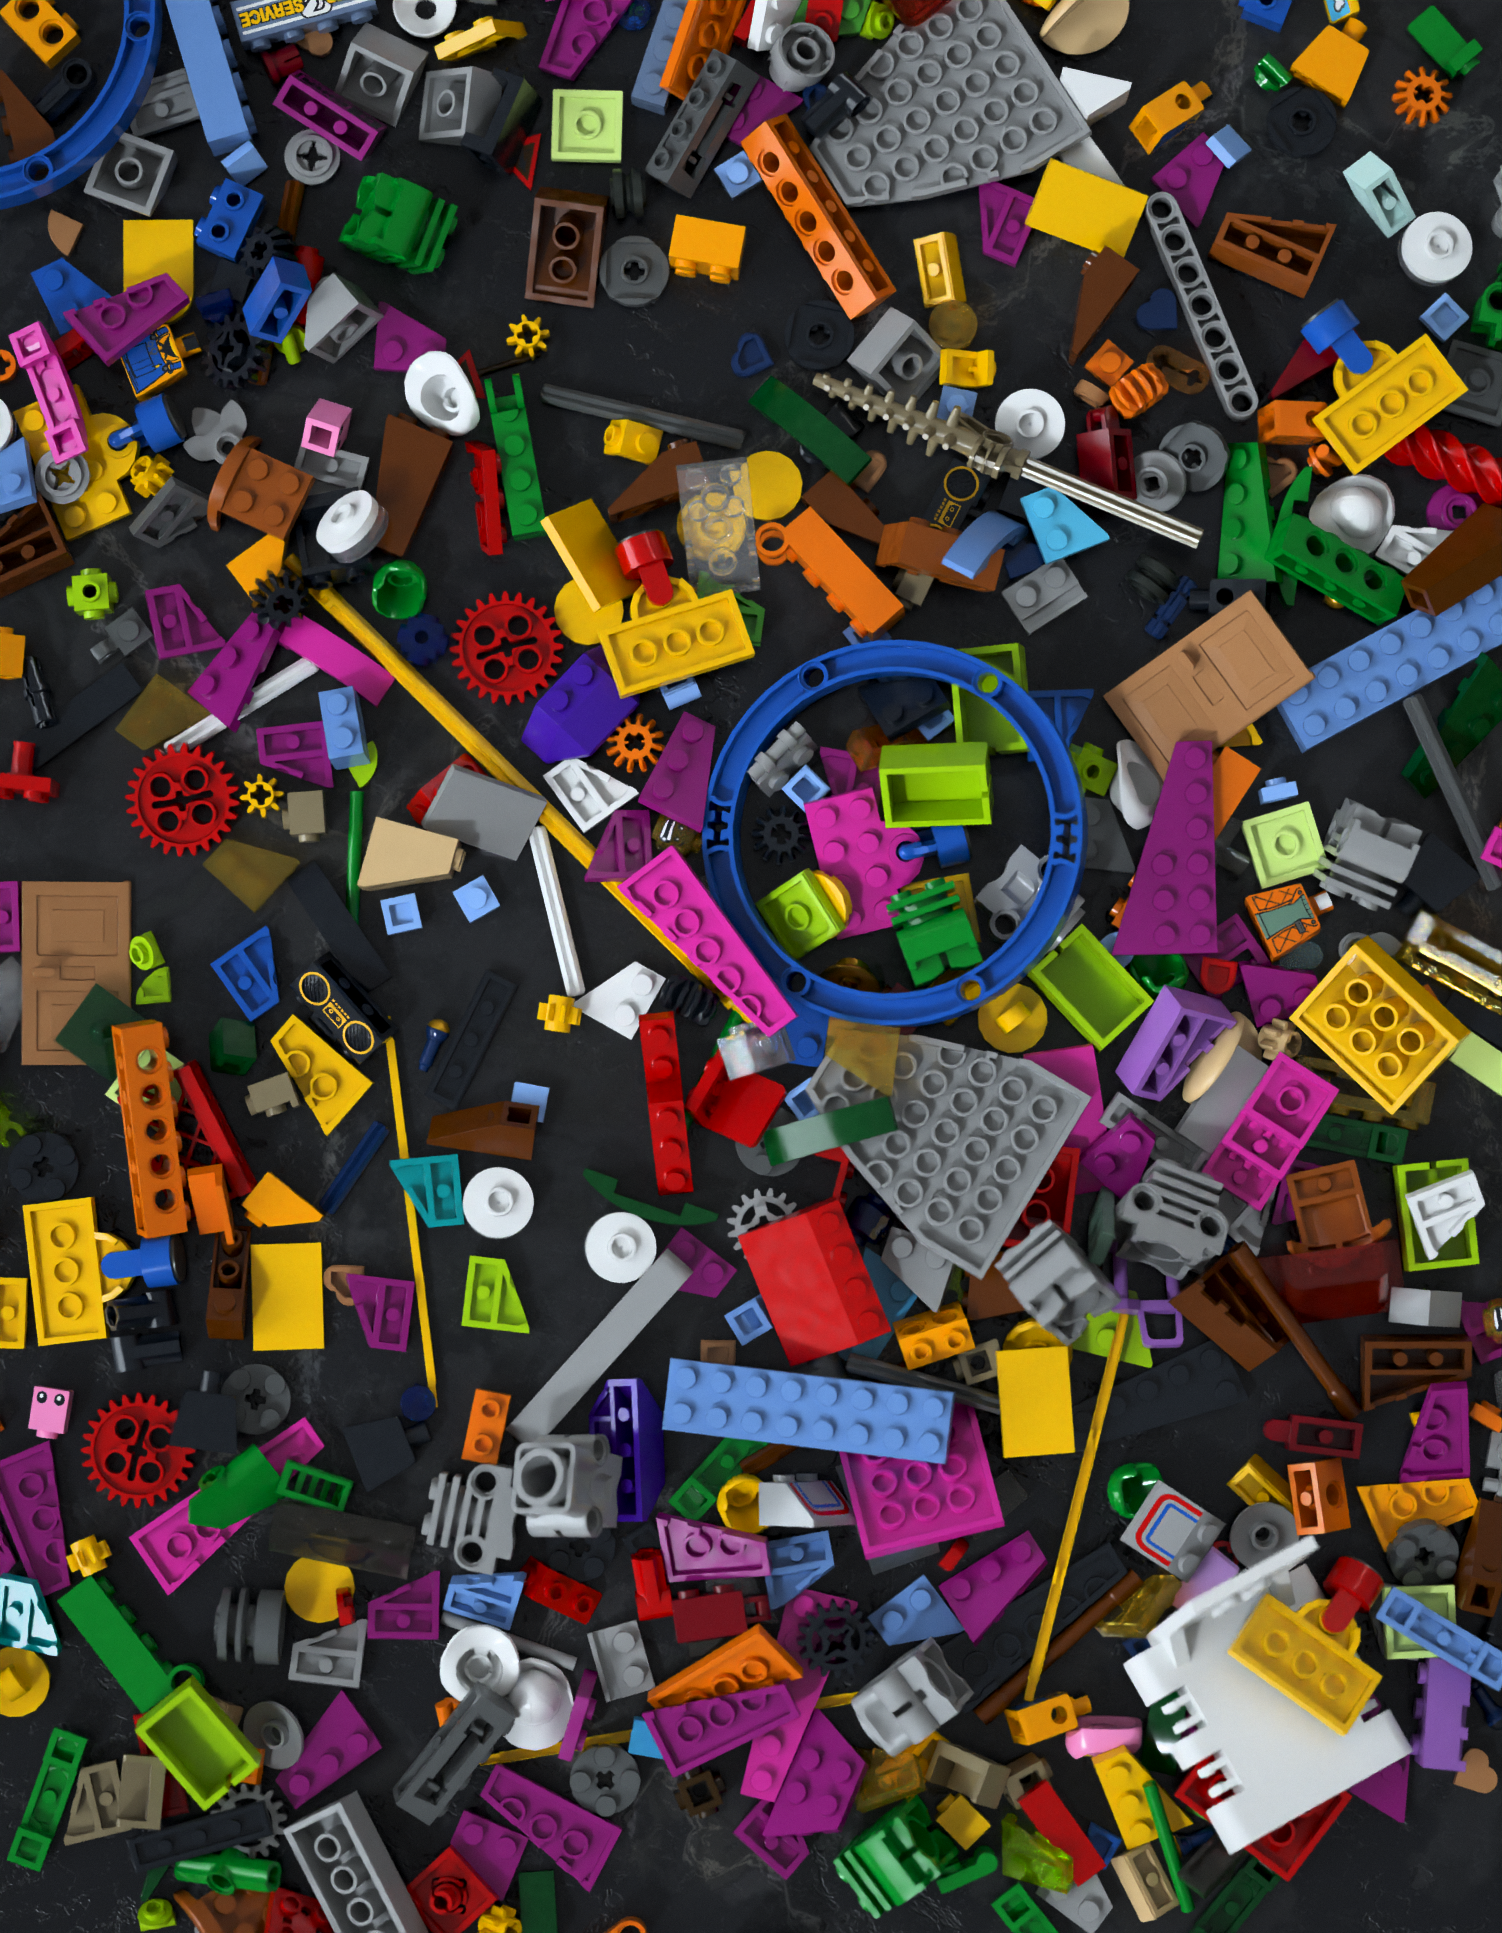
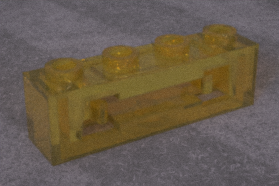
M1421 909L1409 925L1394 957L1502 1016V1003L1487 995L1488 991L1491 990L1496 997L1498 995L1502 996V952L1473 938L1469 933L1442 921L1438 916L1429 914ZM1419 951L1429 956V960H1436L1440 963L1435 967L1415 955Z
M1300 1054L1294 1057V1061L1313 1072V1069L1332 1072L1333 1078L1356 1082L1334 1061ZM1316 1074L1330 1083L1331 1076ZM1425 1081L1403 1104L1407 1106L1406 1111L1397 1110L1393 1115L1376 1100L1337 1093L1329 1106L1328 1112L1349 1116L1350 1110L1364 1113V1120L1384 1123V1118L1386 1117L1398 1120V1127L1418 1130L1419 1124H1429L1437 1083Z

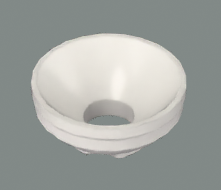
M393 0V12L397 22L405 31L417 37L427 38L441 34L450 26L456 14V0H429L435 4L436 13L432 18L426 20L419 18L415 13L416 6L423 0Z

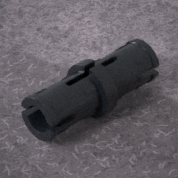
M34 656L25 657L22 673L25 688L23 690L24 699L29 702L35 727H40V729L49 728L57 723L50 699L52 693L50 685L45 682L39 658Z

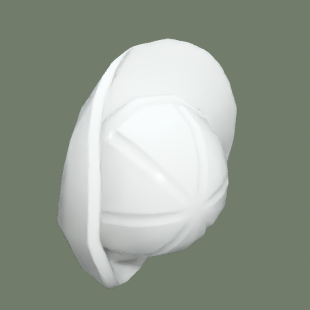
M429 351L414 360L407 371L404 381L406 400L413 413L428 427H436L453 436H462L473 430L480 420L479 404L474 390L458 362L451 355L441 351Z
M1350 475L1337 480L1317 495L1310 508L1309 519L1312 524L1322 530L1336 534L1344 543L1370 554L1380 545L1391 528L1395 516V503L1392 493L1385 482L1371 475Z
M1125 739L1118 741L1116 744L1118 768L1110 783L1109 792L1111 801L1122 812L1125 821L1132 828L1139 830L1150 825L1152 822L1163 781L1138 744Z
M487 1624L473 1625L460 1630L448 1643L440 1662L441 1683L446 1691L459 1702L463 1700L477 1681L502 1697H506L515 1687L520 1673L519 1653L512 1638L504 1631Z
M531 1657L521 1660L517 1683L511 1692L504 1697L512 1704L516 1717L512 1729L504 1737L516 1747L536 1751L553 1746L562 1740L574 1702L569 1681L559 1668L537 1658Z

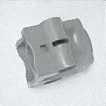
M1021 844L1007 861L1003 874L997 880L988 883L975 897L974 904L990 917L987 923V933L994 942L1005 944L1025 919L1042 884L1044 877L1041 873V867L1047 865L1049 855L1038 859ZM1079 894L1068 920L1056 941L1047 951V955L1056 948L1086 913L1080 908L1085 899ZM1001 917L1010 920L1013 926L1012 933L1007 935L999 933L995 927V920Z
M603 1434L539 1435L534 1443H522L516 1450L511 1508L515 1513L527 1516L526 1526L532 1537H597L600 1535L602 1528H616L618 1506L616 1493L621 1477L623 1457L610 1453L608 1439Z
M930 1636L917 1647L912 1648L899 1657L888 1669L865 1684L851 1702L858 1721L866 1734L879 1747L885 1749L890 1756L895 1757L912 1744L916 1745L924 1740L939 1726L959 1713L962 1705L971 1698L974 1692L964 1678L957 1675L949 1667L942 1649L933 1637Z

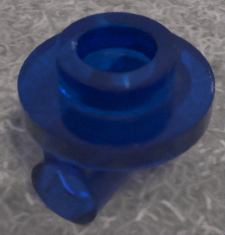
M230 288L195 297L196 305L202 318L211 320L212 323L224 321L225 315L231 316L230 312L235 309Z
M415 1383L414 1386L408 1388L403 1393L400 1400V1407L404 1414L403 1417L413 1421H423L433 1414L436 1407V1399L428 1387Z

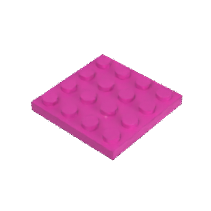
M955 1402L949 1457L946 1464L839 1451L866 1560L1005 1526L974 1407Z

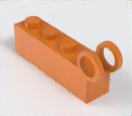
M811 506L786 527L776 522H769L760 526L756 531L754 541L759 559L770 566L781 565L787 560L794 563L797 560L805 569L802 573L807 581L814 588L820 585L828 593L826 597L828 603L838 613L844 611L852 619L849 624L861 638L867 635L872 641H877L905 616L904 605ZM776 537L784 541L783 545L775 551H768L762 547L769 538Z

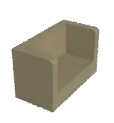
M939 1740L925 1775V1780L971 1798V1801L978 1805L997 1809L1012 1769L960 1745Z
M123 1752L117 1827L160 1830L166 1766L156 1755Z

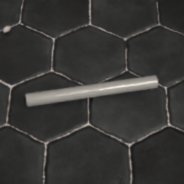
M445 1610L440 1620L441 1624L457 1630L473 1625H484L483 1623ZM505 1632L512 1638L517 1651L573 1671L578 1657Z

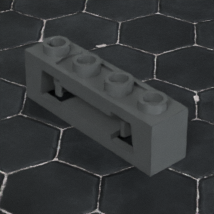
M713 48L644 172L666 187L691 199L760 76L738 60ZM736 83L742 87L731 107L722 104L723 97L729 101L733 99V96L728 91ZM694 151L702 158L690 176L685 171L687 163L696 164L697 159L691 155Z
M477 1681L392 1788L395 1804L429 1826L436 1817H442L448 1810L455 1793L458 1790H463L468 1785L472 1772L478 1764L488 1760L493 1751V1745L501 1735L506 1736L512 1729L516 1717L510 1701ZM471 1724L470 1730L473 1732L441 1771L442 1778L437 1783L436 1774L466 1738L467 1732L465 1730Z

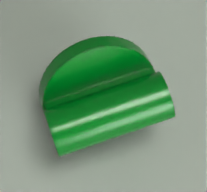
M1269 52L1254 66L1256 73L1254 79L1266 91L1272 89L1278 92L1294 77Z

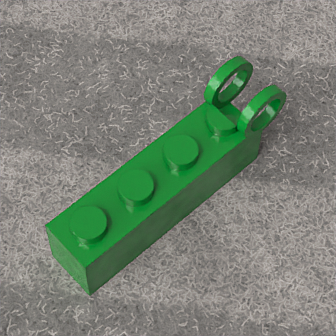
M519 373L512 374L515 395L495 398L492 379H484L497 452L501 458V474L514 541L546 536L547 533L540 522L545 518L544 505Z
M95 1573L90 1575L57 1600L58 1604L142 1714L178 1688L175 1683V1677L179 1671L186 1670L191 1672L204 1687L205 1675L198 1665L185 1662L174 1667L168 1660L164 1663L155 1653L159 1649L156 1642L147 1632L141 1634L133 1624L137 1621L136 1616L125 1603L120 1606L114 1599L112 1594L116 1591L104 1575L100 1578Z

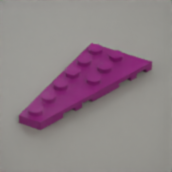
M1179 741L1175 743L1111 952L1112 956L1218 953L1212 741Z

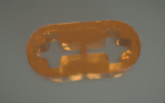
M1165 345L1156 346L1148 353L1145 363H1154L1156 366V362L1152 358L1154 356L1159 358L1163 353L1168 356L1167 362L1177 367L1175 371L1168 367H1163L1161 370L1170 386L1190 395L1202 392L1207 386L1210 378L1209 371L1201 362ZM1181 369L1187 373H1191L1193 369L1200 372L1198 378L1203 380L1202 383L1195 382L1193 387L1186 384L1188 378L1178 373Z

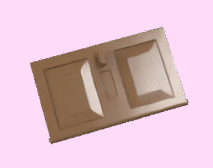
M1251 589L1107 692L1103 697L1164 782L1176 742L1212 741L1213 752L1310 683L1316 676L1309 670Z
M22 881V1065H116L111 1025L131 1022V958L129 955L131 943V881Z

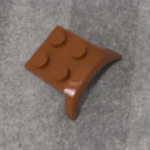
M255 435L247 436L232 448L216 476L207 505L209 526L212 530L218 532L221 528V513L286 542L316 478L255 450L254 448L260 445L263 439Z
M1355 1159L1285 1175L1301 1243L1292 1240L1286 1242L1289 1252L1294 1256L1308 1260H1319L1347 1255L1374 1245L1390 1231L1392 1224L1389 1218L1384 1219L1372 1228Z
M236 1888L233 1894L222 1895L211 1890L197 1900L184 1889H179L173 1893L174 1900L183 1908L199 1933H264L270 1892Z

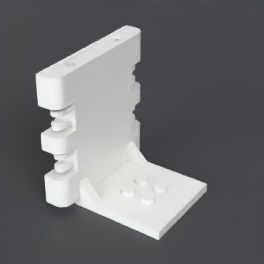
M1312 1535L1189 1601L1146 1635L1152 1646L1151 1648L1123 1664L1146 1707L1175 1691L1178 1692L1179 1698L1161 1708L1166 1715L1176 1712L1181 1706L1185 1705L1190 1713V1718L1179 1721L1173 1727L1176 1735L1194 1725L1199 1729L1170 1747L1182 1771L1213 1755L1216 1761L1197 1771L1200 1778H1207L1221 1768L1227 1781L1220 1782L1211 1787V1790L1208 1791L1209 1794L1214 1798L1230 1788L1233 1789L1234 1796L1206 1811L1229 1854L1236 1852L1413 1752L1390 1709L1363 1722L1361 1715L1379 1706L1375 1699L1367 1701L1347 1735L1341 1736L1226 1653L1263 1594L1268 1592L1294 1612L1306 1603L1319 1598L1326 1599L1307 1564H1303L1289 1572L1291 1568L1319 1548ZM1356 1651L1355 1654H1354V1656H1356L1357 1658H1359V1659L1361 1660V1658L1359 1657V1655H1358V1653H1357V1651Z

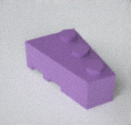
M1164 985L1115 1072L1132 1095L1161 1101L1190 1072L1189 1065L1202 1051L1207 1054L1214 1047L1212 1041L1226 1027L1231 1029L1238 1021L1220 999Z
M1440 1657L1425 1658L1424 1663L1419 1662L1417 1670V1683L1422 1684L1421 1698H1415L1413 1719H1418L1417 1734L1412 1733L1410 1737V1746L1413 1749V1752L1410 1754L1414 1755V1761L1423 1768L1466 1772V1761L1461 1760L1463 1741L1468 1739V1728H1465L1467 1707L1470 1706L1471 1676Z

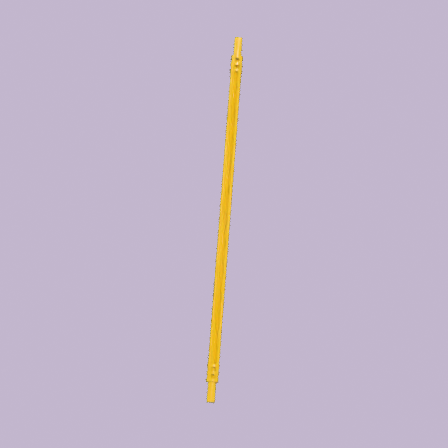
M292 553L284 561V564L293 573L299 575L304 583L301 574V561ZM333 587L325 590L308 589V593L497 780L541 795ZM546 799L547 804L538 821L588 870L596 848ZM600 882L707 989L718 994L720 1002L728 1010L732 1008L740 1014L742 1019L755 1032L759 1030L733 1003V1000L728 995H725L699 967L687 958L688 956L675 943H672L663 934L660 928L620 892L617 886L623 882Z

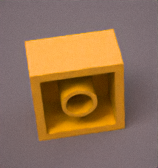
M676 214L669 251L670 268L676 269L675 274L683 277L695 278L696 273L710 275V280L717 283L730 284L731 279L739 280L746 241V227Z

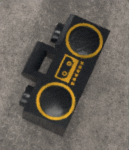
M954 457L922 519L931 522L930 528L940 531L942 527L960 530L967 515L974 518L975 521L983 514L976 510L977 505L979 504L984 507L994 489L988 486L991 477L980 473L975 468H968L966 463Z
M330 951L312 962L290 984L298 1002L314 1012L308 1018L313 1026L330 1045L338 1040L342 1045L345 1055L355 1060L359 1065L376 1054L399 1031L395 1024Z

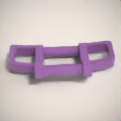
M1113 1241L1109 1253L1113 1254L1114 1287L1120 1294L1119 1297L1122 1301L1112 1308L1111 1311L1137 1315L1141 1341L1145 1348L1180 1347L1183 1344L1182 1314L1168 1303L1180 1291V1281L1166 1276L1167 1300L1130 1299L1128 1296L1127 1260L1115 1256L1118 1243ZM1175 1314L1176 1337L1174 1339H1151L1148 1336L1145 1315Z

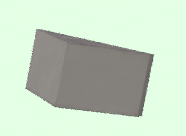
M1391 1287L1388 1322L1460 1328L1462 1292Z

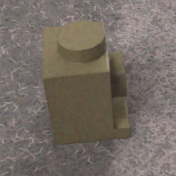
M900 568L891 586L897 589L895 597L904 605V610L911 611L913 607L920 610L935 578L918 573V576L907 574L908 570Z
M289 1072L247 1086L250 1094L244 1096L251 1116L266 1112L267 1118L287 1111L285 1104L291 1103L293 1108L302 1106Z
M997 1338L976 1344L975 1349L957 1354V1359L951 1360L957 1380L965 1379L966 1385H971L997 1376L995 1351L1001 1350ZM974 1356H981L984 1359V1366L981 1369H974L972 1367L971 1360Z
M1033 1752L1006 1765V1767L1012 1770L1005 1785L1003 1795L1016 1810L1021 1808L1016 1799L1040 1781L1046 1779L1051 1785L1049 1778L1053 1777V1773L1044 1757L1039 1759Z

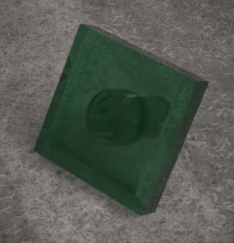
M95 983L53 1041L109 1082H112L117 1076L111 1025L146 1019Z

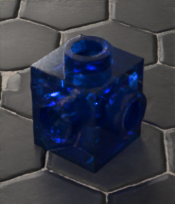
M419 613L418 618L409 616L407 625L401 624L396 644L402 645L401 652L403 655L408 656V662L427 666L428 661L437 663L439 655L445 656L450 636L445 635L446 629L444 625L438 624V617ZM426 632L429 636L428 641L424 644L417 643L415 640L417 633Z

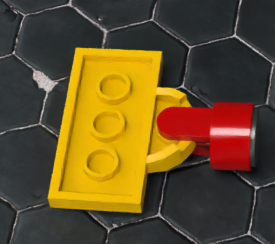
M658 529L644 530L624 538L617 544L615 552L624 578L627 580L641 579L642 581L641 586L633 594L630 605L631 621L598 631V636L620 699L755 656V651L732 589L698 599L693 587L682 577L678 579L668 576L666 569L674 563V558L663 531Z
M1352 1556L1339 1557L1323 1582L1324 1589L1332 1597L1331 1600L1319 1598L1302 1605L1294 1612L1268 1592L1263 1594L1226 1653L1339 1735H1347L1383 1677L1354 1656L1360 1643L1361 1628L1357 1627L1354 1615L1356 1612L1368 1613L1385 1586L1383 1578L1373 1567Z

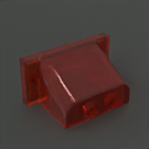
M1398 1239L1315 1252L1257 1258L1263 1267V1271L1301 1324L1389 1312L1391 1287L1405 1288Z

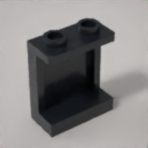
M507 67L505 71L494 68L491 75L505 91L487 133L483 138L465 131L460 144L480 166L511 176L543 100L534 90L535 86L526 81V75L521 71L511 67Z
M358 486L309 495L294 525L302 567L301 574L304 584L308 589L325 590L332 587L333 584L343 582L357 584L375 575L368 533L356 545L340 553L326 551L316 538L318 525L327 510L344 495L359 490Z

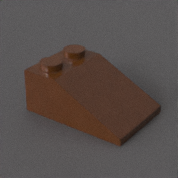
M540 187L534 199L525 299L594 308L599 281V266L606 236L610 196Z
M1106 245L1100 253L1094 250L1090 254L1080 272L1084 277L1080 286L1068 363L1072 366L1075 365L1133 286L1140 271Z
M686 438L668 444V450L662 452L610 505L608 514L611 525L690 498L695 494L710 491V479L697 442L688 443Z

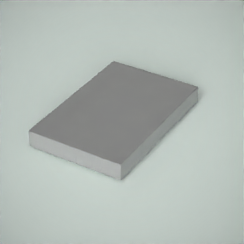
M452 764L421 824L426 830L459 839L463 843L516 861L542 814L547 801L544 796Z
M1237 1045L1220 1076L1202 1096L1192 1102L1174 1131L1212 1155L1269 1066Z

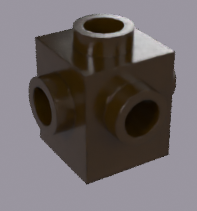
M699 1765L682 1773L683 1778L677 1780L678 1789L673 1791L680 1810L687 1809L690 1817L698 1814L700 1819L718 1812V1806L723 1804L722 1794L727 1792L720 1772L713 1774L710 1766L702 1769V1766ZM698 1783H702L707 1787V1792L703 1796H698L693 1791L694 1786Z

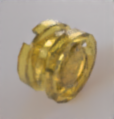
M950 300L943 302L935 307L930 315L928 325L929 336L942 350L946 348L964 350L975 339L978 325L976 315L970 306L961 301Z

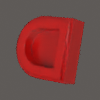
M1203 956L1199 974L1200 984L1203 989L1214 995L1224 994L1229 991L1235 983L1238 962Z
M962 1537L956 1538L937 1562V1565L946 1572L952 1571L969 1548V1543Z

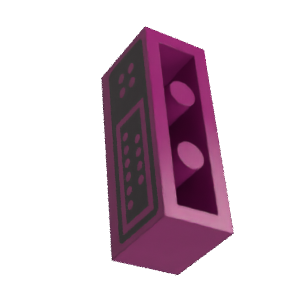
M300 69L288 76L273 102L274 106L360 161L371 156L388 127Z

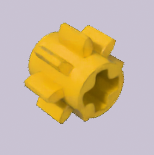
M522 315V322L517 326L512 323L509 324L514 336L506 340L508 345L517 344L518 347L515 350L517 358L523 353H529L530 358L535 360V351L540 349L547 352V346L543 343L542 339L548 338L550 332L546 329L540 331L541 318L538 317L532 322L527 321V317ZM531 331L533 336L532 343L526 344L524 332Z
M157 454L154 459L149 455L137 459L130 472L132 477L130 482L135 485L134 490L146 499L150 494L155 496L171 476L173 477L174 470L169 467L170 462L160 454Z
M258 774L257 782L254 784L247 781L244 782L248 792L247 795L240 796V800L251 803L247 809L249 814L254 813L258 809L265 819L267 818V810L271 808L276 811L281 810L276 804V800L285 796L282 791H275L273 789L277 784L275 778L266 783L263 776ZM261 787L267 793H271V797L265 798L264 805H261L257 799H253L254 795L259 794V788Z
M549 995L548 1004L539 1002L537 1019L545 1021L544 1030L570 1033L571 1024L580 1026L582 1009L574 1007L575 998Z
M93 1534L71 1544L70 1548L73 1554L67 1556L66 1560L71 1571L75 1572L80 1569L84 1578L107 1568L108 1565L104 1558L112 1554L106 1540L97 1542Z
M504 1904L501 1908L492 1905L491 1909L486 1910L481 1915L478 1922V1933H522L521 1920L514 1917L517 1910Z

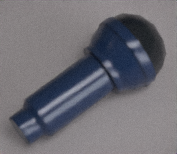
M1476 1680L1471 1684V1693L1484 1710L1488 1727L1496 1731L1502 1730V1707L1495 1703L1485 1687Z

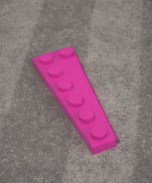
M675 845L668 847L617 886L620 892L660 928L663 934L672 943H675L688 956L687 958L699 967L725 995H728L733 1000V1003L768 1037H772L799 1017Z
M304 1417L264 1444L259 1450L279 1476H281L286 1459L307 1464L326 1445L307 1417ZM293 1470L290 1480L299 1472L298 1470ZM199 1489L131 1535L129 1539L166 1594L169 1595L253 1515L224 1529L189 1524V1500L201 1491Z
M805 1589L785 1604L777 1642L803 1668V1678L794 1681L787 1678L775 1682V1684L786 1682L801 1715L752 1740L740 1794L775 1802L828 1677V1674L825 1677L821 1675L819 1665L813 1670L809 1668L808 1662L811 1657L802 1659L799 1652L806 1646L797 1645L796 1637L804 1635V1633L799 1631L798 1624H808L809 1622L805 1612L809 1611L815 1615L818 1612L816 1603L819 1602L824 1608H829L830 1599L835 1600L837 1607H841L845 1600L849 1601L850 1611L852 1612L857 1608V1601ZM830 1617V1618H827L826 1620H827V1621L839 1620L840 1617ZM814 1630L812 1646L815 1650L816 1644L820 1641V1636ZM831 1634L828 1637L830 1643L832 1641H837L838 1643L842 1641L840 1635L836 1637Z

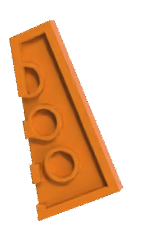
M757 1624L648 1691L647 1701L655 1709L773 1685L775 1682L787 1678L794 1681L803 1678V1668L760 1624Z

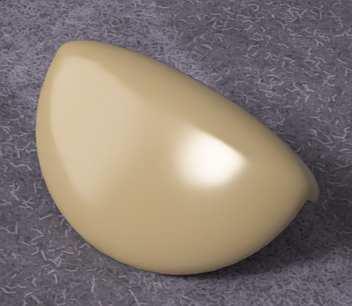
M1060 0L1043 23L1039 34L1040 39L1051 48L1066 54L1083 55L1098 51L1112 42L1122 30L1129 13V0Z
M1238 1011L1232 1012L1231 1014L1238 1022L1231 1029L1226 1027L1212 1041L1214 1047L1207 1054L1202 1051L1193 1060L1190 1066L1191 1070L1187 1074L1183 1086L1182 1097L1184 1101L1192 1104L1193 1101L1202 1096L1213 1085L1228 1064L1237 1045L1260 1061L1262 1060V1049L1258 1045V1032L1252 1022Z

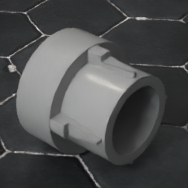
M806 22L794 23L781 33L770 49V56L767 59L770 61V76L775 84L783 89V92H798L805 87L815 85L822 80L832 67L835 59V48L831 38L820 27Z

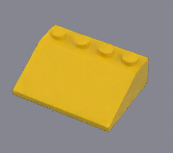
M1368 935L1356 942L1289 1017L1294 1024L1391 1115L1420 1088L1471 1033L1467 1027Z

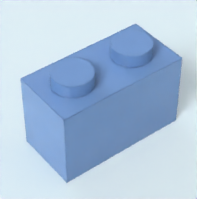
M348 686L318 692L328 757L334 768L340 770L370 764L360 697L354 687Z

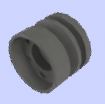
M223 1587L222 1596L216 1608L214 1640L217 1646L218 1661H228L231 1646H235L236 1662H242L247 1647H253L255 1663L280 1664L286 1619L285 1590L261 1589L257 1604H250L248 1588H241L239 1602L235 1603L234 1587Z

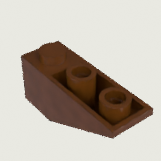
M0 70V103L4 102L6 115L1 116V122L5 136H11L14 149L8 150L10 163L13 164L46 148L55 142L58 137L5 72ZM40 169L35 174V177L48 174L49 169Z
M830 471L802 495L801 501L807 508L811 506L832 530L879 547L884 525L876 517L880 512L867 497L862 501L853 491L857 487L854 482L848 486Z
M500 1101L432 1116L427 1144L531 1160L540 1106Z
M234 1226V1244L227 1245L224 1231L215 1233L206 1313L208 1338L244 1340L248 1302L251 1226Z
M1479 1497L1451 1584L1455 1585V1604L1461 1610L1494 1617L1502 1593V1503Z

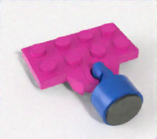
M872 786L803 803L819 869L825 871V874L831 877L835 876L841 880L848 890L852 902V914L849 915V924L844 931L836 936L837 940L892 927L891 918L899 915L896 913L889 916L886 905L892 903L890 897L898 894L897 889L911 883L919 874L925 857L937 855L941 869L970 862V858L973 857L966 825L931 826L929 829L917 832L911 827L886 828L885 819L880 820Z

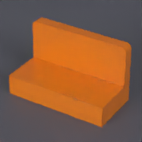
M215 1164L187 1169V1179L199 1235L224 1231L227 1245L234 1244V1218L223 1165Z

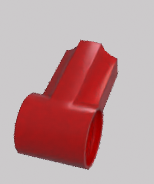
M645 1548L631 1554L637 1588L635 1590L639 1621L673 1616L670 1584L666 1582L661 1549Z

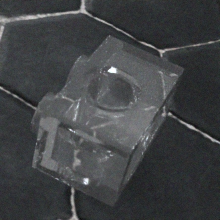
M753 1022L744 1023L729 1028L730 1036L717 1040L729 1080L766 1071L796 1060L786 1027L772 1037H768Z

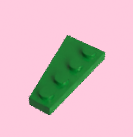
M1259 442L1228 443L1231 458L1228 462L1225 479L1217 579H1266L1269 584L1283 583L1282 571H1279L1277 566L1264 559L1273 534L1272 521L1275 520L1274 507L1270 506L1268 490L1271 489L1266 445Z

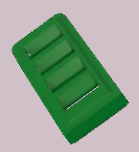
M286 1459L275 1493L342 1515L354 1481L336 1473ZM295 1469L300 1471L294 1490H291L287 1487ZM310 1474L312 1478L306 1494L301 1493L306 1475ZM319 1478L325 1479L319 1497H314ZM331 1483H337L332 1500L327 1501L326 1497Z

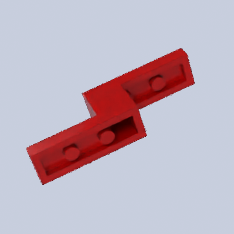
M674 1011L638 1015L658 1195L694 1192Z

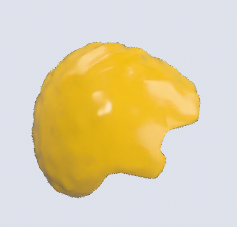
M739 1474L733 1476L721 1487L717 1497V1508L727 1528L757 1534L769 1527L759 1525V1482H763L760 1478L749 1474Z

